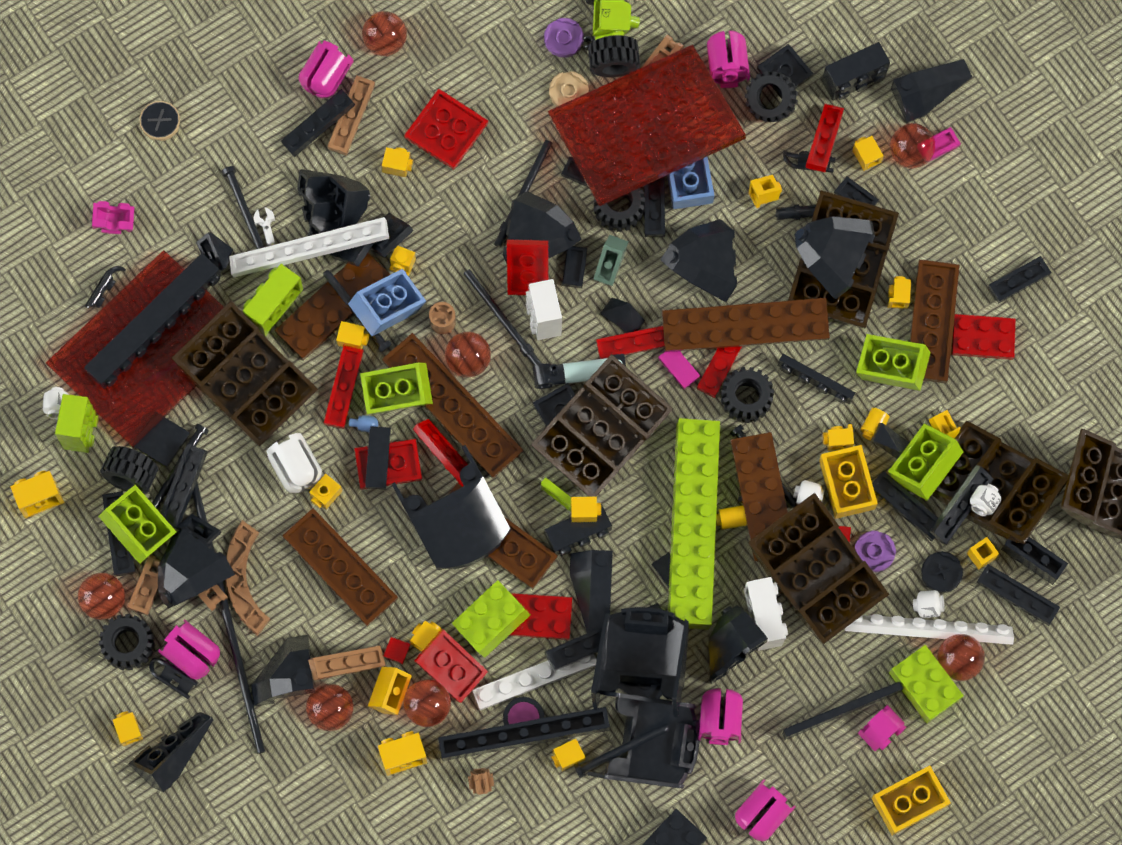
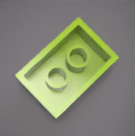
M283 264L271 270L266 283H261L256 290L257 294L253 299H248L243 306V313L259 328L265 337L303 291L301 277Z
M866 334L856 373L865 381L921 391L931 352L924 344Z
M414 363L360 373L367 414H379L433 404L426 363Z
M63 394L55 435L64 450L89 453V448L94 445L95 436L92 433L93 428L97 427L98 415H96V411L88 397Z
M924 423L888 472L903 488L928 500L962 455L963 450L956 439Z
M136 485L98 516L139 564L176 533L174 528Z
M497 580L452 624L474 649L485 658L531 614Z
M926 645L893 667L889 672L895 682L901 683L903 693L926 724L960 701L964 696Z

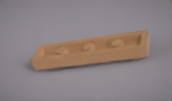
M356 75L348 94L355 103V106L338 120L327 146L329 150L347 156L375 87L374 81Z
M381 646L315 657L308 660L314 681L386 666Z

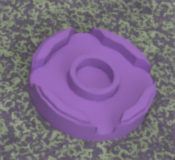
M556 19L545 30L544 43L546 48L555 56H573L580 51L583 45V30L572 19Z
M873 530L864 533L859 537L854 547L863 561L865 560L875 573L887 569L895 559L896 548L893 540L889 535Z

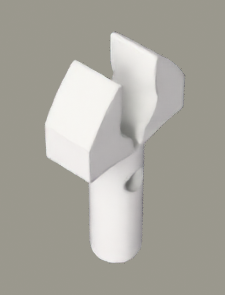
M265 207L266 221L260 218L258 210L253 218L256 226H262L267 245L272 246L275 244L270 224L272 221H275L273 212Z

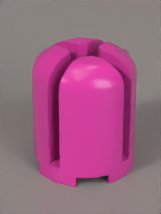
M724 31L710 36L707 42L711 84L712 82L720 84V88L738 87L739 82L745 79L748 82L750 79L746 40L741 33L736 31H728L729 63Z
M325 40L322 44L319 41L299 73V82L310 94L322 99L331 98L353 64V58L349 54L345 57L337 50L338 46Z
M184 619L185 624L180 628L177 625L165 638L167 644L163 651L159 649L158 652L190 678L200 679L210 672L209 667L181 645L180 642L212 667L218 662L220 649L218 645Z
M713 688L706 691L701 699L699 741H701V738L709 739V744L728 745V741L738 740V744L741 743L742 696L732 689H726L722 729H719L721 688Z
M764 779L735 814L737 824L743 830H746L772 798L776 799L774 804L749 832V835L757 841L768 840L796 808L795 805L790 808L785 803L787 798L773 786L768 789L763 784L765 782Z

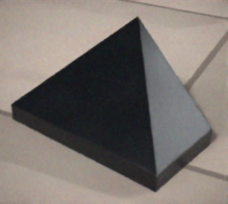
M208 232L196 243L200 253H203L217 266L221 273L227 268L229 256H231L233 248L213 233Z
M613 297L600 312V315L626 333L638 331L645 322L643 317L630 303Z
M879 423L871 439L872 442L896 459L899 458L910 443L883 423Z
M193 514L177 526L178 530L187 527L192 531L193 537L196 539L202 538L209 544L221 534V530Z

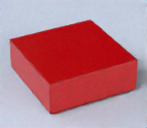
M391 637L383 657L403 665L411 644Z

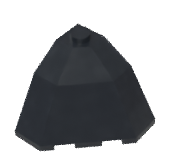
M305 169L299 170L297 189L299 196H303L305 206L302 207L305 222H309L310 225L308 236L358 223L367 210L368 201L370 200L368 188L361 182L341 175Z
M528 191L512 200V218L508 221L506 232L508 240L548 241L549 258L569 249L582 240L574 221L558 205ZM505 246L502 255L507 264V246Z
M828 217L809 222L803 228H800L794 234L796 248L807 268L830 295L837 299L851 288L854 282L852 276L856 268L860 269L866 256L864 253L866 246L869 243L872 244L875 233L870 220Z
M721 219L688 229L669 245L660 259L676 274L724 302L728 301L737 287V277L734 276L736 251L733 249L735 231Z
M186 527L177 531L172 536L158 565V591L162 602L169 609L234 576L235 573L225 555L221 552L215 553L212 551L209 543L202 538L196 539L193 537L192 531Z
M738 605L733 608L728 606L720 612L722 616L718 619L709 637V682L711 684L729 674L730 669L746 660L750 653L767 643V636L747 612Z
M308 635L287 638L251 685L254 707L275 704L274 699L315 693L314 680L308 661L311 659Z

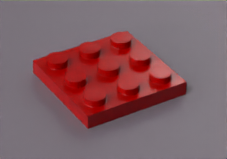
M438 89L405 133L404 138L455 170L488 125V120L441 89Z

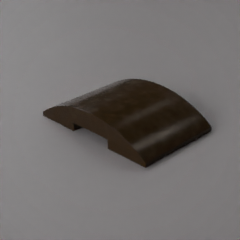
M821 190L811 222L828 217L870 220L873 224L875 237L872 244L869 243L864 251L866 254L860 269L856 268L852 276L854 282L851 288L837 299L830 295L807 268L801 257L788 301L826 298L828 318L865 329L899 213Z
M232 301L172 357V360L194 385L258 447L318 390L290 360L288 361L260 332L259 328Z
M611 354L530 446L588 497H597L670 414L673 408Z
M966 420L960 432L954 438L958 441L963 453L933 492L932 496L947 506L975 466H981L993 478L990 484L998 489L1001 502L991 515L980 516L971 510L966 519L1001 537L1024 544L1067 484L1069 475L1036 457L1032 459L1003 443L1001 438Z
M1080 429L1061 508L1079 522L1122 540V449L1116 447V443L1085 429Z
M813 493L751 539L748 544L768 577L772 578L773 583L776 582L778 591L813 635L824 645L890 594L866 561L860 558L838 528L840 526L818 496Z

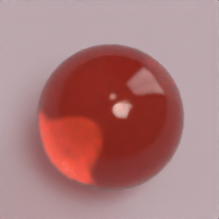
M380 11L374 13L366 20L362 29V38L365 46L372 53L379 56H390L396 54L404 46L407 38V29L403 20L398 15L389 11Z
M917 123L905 124L898 128L890 142V151L894 160L901 166L911 169L926 165L933 157L936 147L931 131Z
M461 332L455 335L446 346V363L450 370L458 376L466 378L478 376L486 370L490 363V346L484 337L475 332Z
M95 573L88 576L78 590L80 608L87 616L93 619L105 620L114 617L120 612L125 602V590L122 583L115 576L108 573Z
M955 634L942 642L938 650L937 660L951 679L967 681L976 677L981 672L985 663V653L982 645L974 637L967 634Z
M424 679L415 682L408 688L404 696L403 707L411 722L421 727H433L440 724L448 716L451 708V699L447 689L441 683L435 680Z
M337 684L320 685L315 688V693H311L307 699V716L311 723L321 730H339L350 721L353 715L354 704L351 695L346 689Z

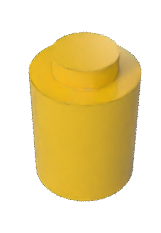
M871 408L860 429L863 433L862 436L871 441L879 423L886 425L890 416L880 409Z
M743 505L718 509L716 526H720L721 530L747 525Z

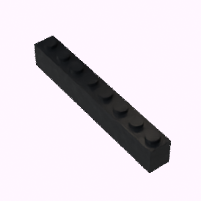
M201 253L84 367L86 373L103 389L107 386H112L117 381V376L121 372L128 371L132 366V362L137 357H142L147 351L146 348L151 343H156L166 329L172 328L176 323V319L181 314L185 315L195 300L199 301L210 286L213 287L219 282L221 276L219 268Z
M601 707L598 710H584L438 737L442 761L610 731L607 708Z

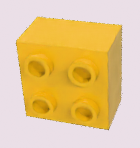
M50 471L37 472L34 474V477L27 480L26 478L17 480L14 483L15 485L10 486L18 508L25 519L64 503L57 482Z
M414 731L402 734L400 739L388 738L381 741V745H378L387 776L427 764L419 732L414 734Z

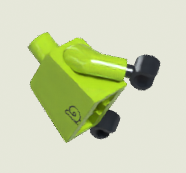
M586 0L587 4H594L593 36L596 37L593 39L590 36H586L583 39L584 42L591 41L592 43L594 40L612 35L624 36L629 32L630 27L636 29L639 27L640 17L631 15L630 3L624 0Z

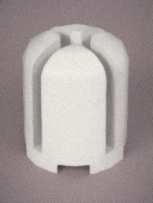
M301 433L289 435L290 440H286L281 444L275 442L266 451L272 467L283 487L289 493L306 491L313 487L322 477V469Z

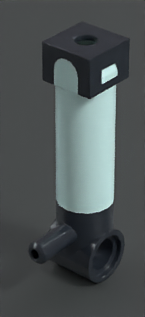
M624 354L613 355L626 366ZM607 358L564 364L546 363L535 365L532 367L535 388L548 389L555 385L588 381Z

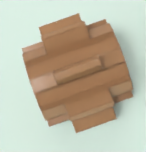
M479 768L470 772L471 776H468L469 789H473L474 794L481 795L492 791L494 779L493 773H490L489 769Z

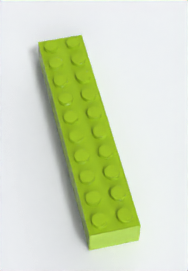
M679 418L676 424L668 611L674 613L675 617L683 621L685 619L689 621L690 629L709 630L712 625L720 421Z

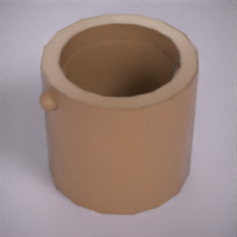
M438 302L431 307L429 323L432 330L439 334L451 333L454 329L456 315L454 308L449 303Z

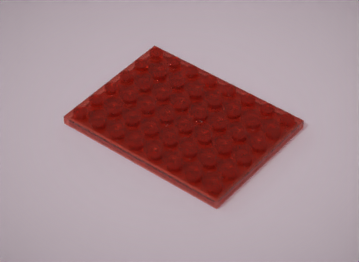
M693 45L548 111L549 117L599 206L746 139L745 132Z
M165 250L150 262L46 362V365L78 396L88 397L96 413L132 448L196 388L194 383L172 360V357L224 308L206 290L203 298L199 301L195 300L190 305V310L185 315L181 314L176 319L175 325L170 329H166L156 343H151L146 348V353L140 358L137 357L132 362V366L128 371L121 372L117 376V381L112 386H107L103 389L86 373L84 367L185 270Z

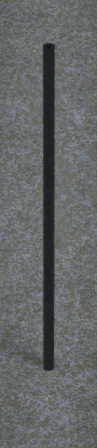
M196 482L192 496L197 516L207 522L198 482ZM212 541V542L210 543V545H211V550L215 552L214 545H213V541ZM222 581L221 583H219V584H217V585H218V586L221 588V590L225 593V589H224V585H223V581ZM227 599L221 600L219 604L257 754L265 752L228 601Z

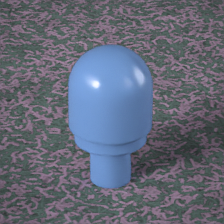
M362 415L358 419L350 418L349 427H358V430L361 432H370V426L378 427V420L374 416Z

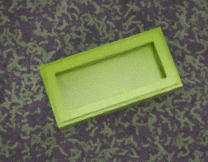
M545 477L541 482V489L571 512V497Z

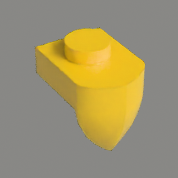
M948 410L928 419L934 429L952 438H955L960 432L961 427H956Z

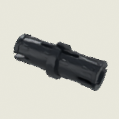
M794 204L791 207H776L777 220L795 219L796 221L800 220V218L813 217L816 204L807 206Z

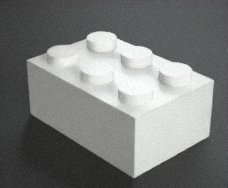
M554 280L529 284V291H526V310L528 316L531 315L530 328L532 335L536 334L537 340L561 336L562 315Z
M771 577L746 582L744 594L749 616L768 638L767 643L759 647L757 651L782 646L788 631L786 623L781 621L783 609L781 602L777 603L778 587L776 582L773 583Z

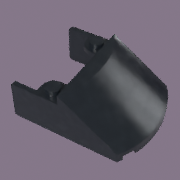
M466 445L462 446V449L470 464L465 466L460 472V479L464 487L427 506L419 495H411L404 499L396 483H392L402 506L437 570L459 569L484 559L493 553L501 545L507 534L509 535L511 532L505 517Z
M648 607L621 609V612L615 614H605L591 689L593 710H598L600 690L615 692L620 682L661 685L662 695L666 699L672 700L673 715L678 717L685 682L689 621L686 619L683 621L675 617V614L672 612Z
M600 690V695L616 697V711L621 715H626L622 744L663 724L668 725L669 731L622 754L620 758H611L607 762L605 773L588 771V776L683 789L685 786L683 783L688 774L693 772L700 744L699 720H696L695 704L681 702L679 715L674 717L671 700Z

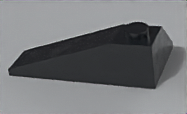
M962 59L894 79L891 90L906 123H909L929 114L933 108L941 104L951 93L970 80L972 75L965 60Z
M588 550L570 553V578L587 633L603 627L604 616L610 613L613 551Z
M202 712L197 713L179 725L177 732L169 736L167 734L161 737L162 742L152 748L149 745L128 764L151 787L161 792L166 791L181 775L213 722V718Z

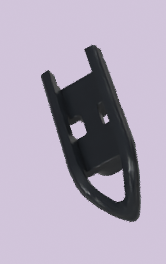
M786 150L783 151V158L788 166L794 169L816 171L806 168L809 156L808 151H801L799 154ZM830 156L826 172L833 173L834 168H830V162L835 163L836 157ZM788 157L798 159V163H792Z
M114 266L104 273L86 302V308H100L105 300L102 297L105 290L110 291L116 282L113 280L112 274L117 271H126L124 267Z
M153 658L150 661L149 669L156 679L188 700L191 696L188 693L199 682L163 659ZM155 662L165 666L160 675L154 670ZM174 680L179 683L178 687L171 684V681Z

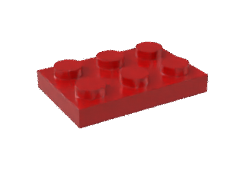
M507 240V295H526V291H529V284L549 280L548 241Z
M955 314L952 355L1013 360L1015 355L1016 318Z
M416 439L391 442L387 486L392 485L394 482L397 485L422 481ZM368 446L354 448L360 490L367 489L365 488Z
M511 593L531 615L509 636L570 640L572 597Z
M443 629L437 633L414 660L458 703H462L488 673L477 660Z

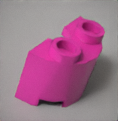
M106 201L93 203V229L102 228L101 232L107 234H121V230L128 232L133 230V206L127 203H119L117 207L109 206L110 203Z
M887 705L858 734L874 751H877L879 748L884 750L891 743L889 738L894 733L897 736L900 735L906 727L904 726V721Z

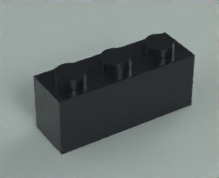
M601 504V515H597V522H572V519L568 518L546 528L545 536L552 551L556 555L564 556L578 545L579 547H584L590 544L591 539L596 537L601 539L610 534L609 531L612 530V524Z
M1031 537L1024 544L1008 539L1001 548L1003 552L1052 585L1068 565L1066 561Z

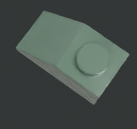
M609 235L604 244L594 280L613 286L629 241Z

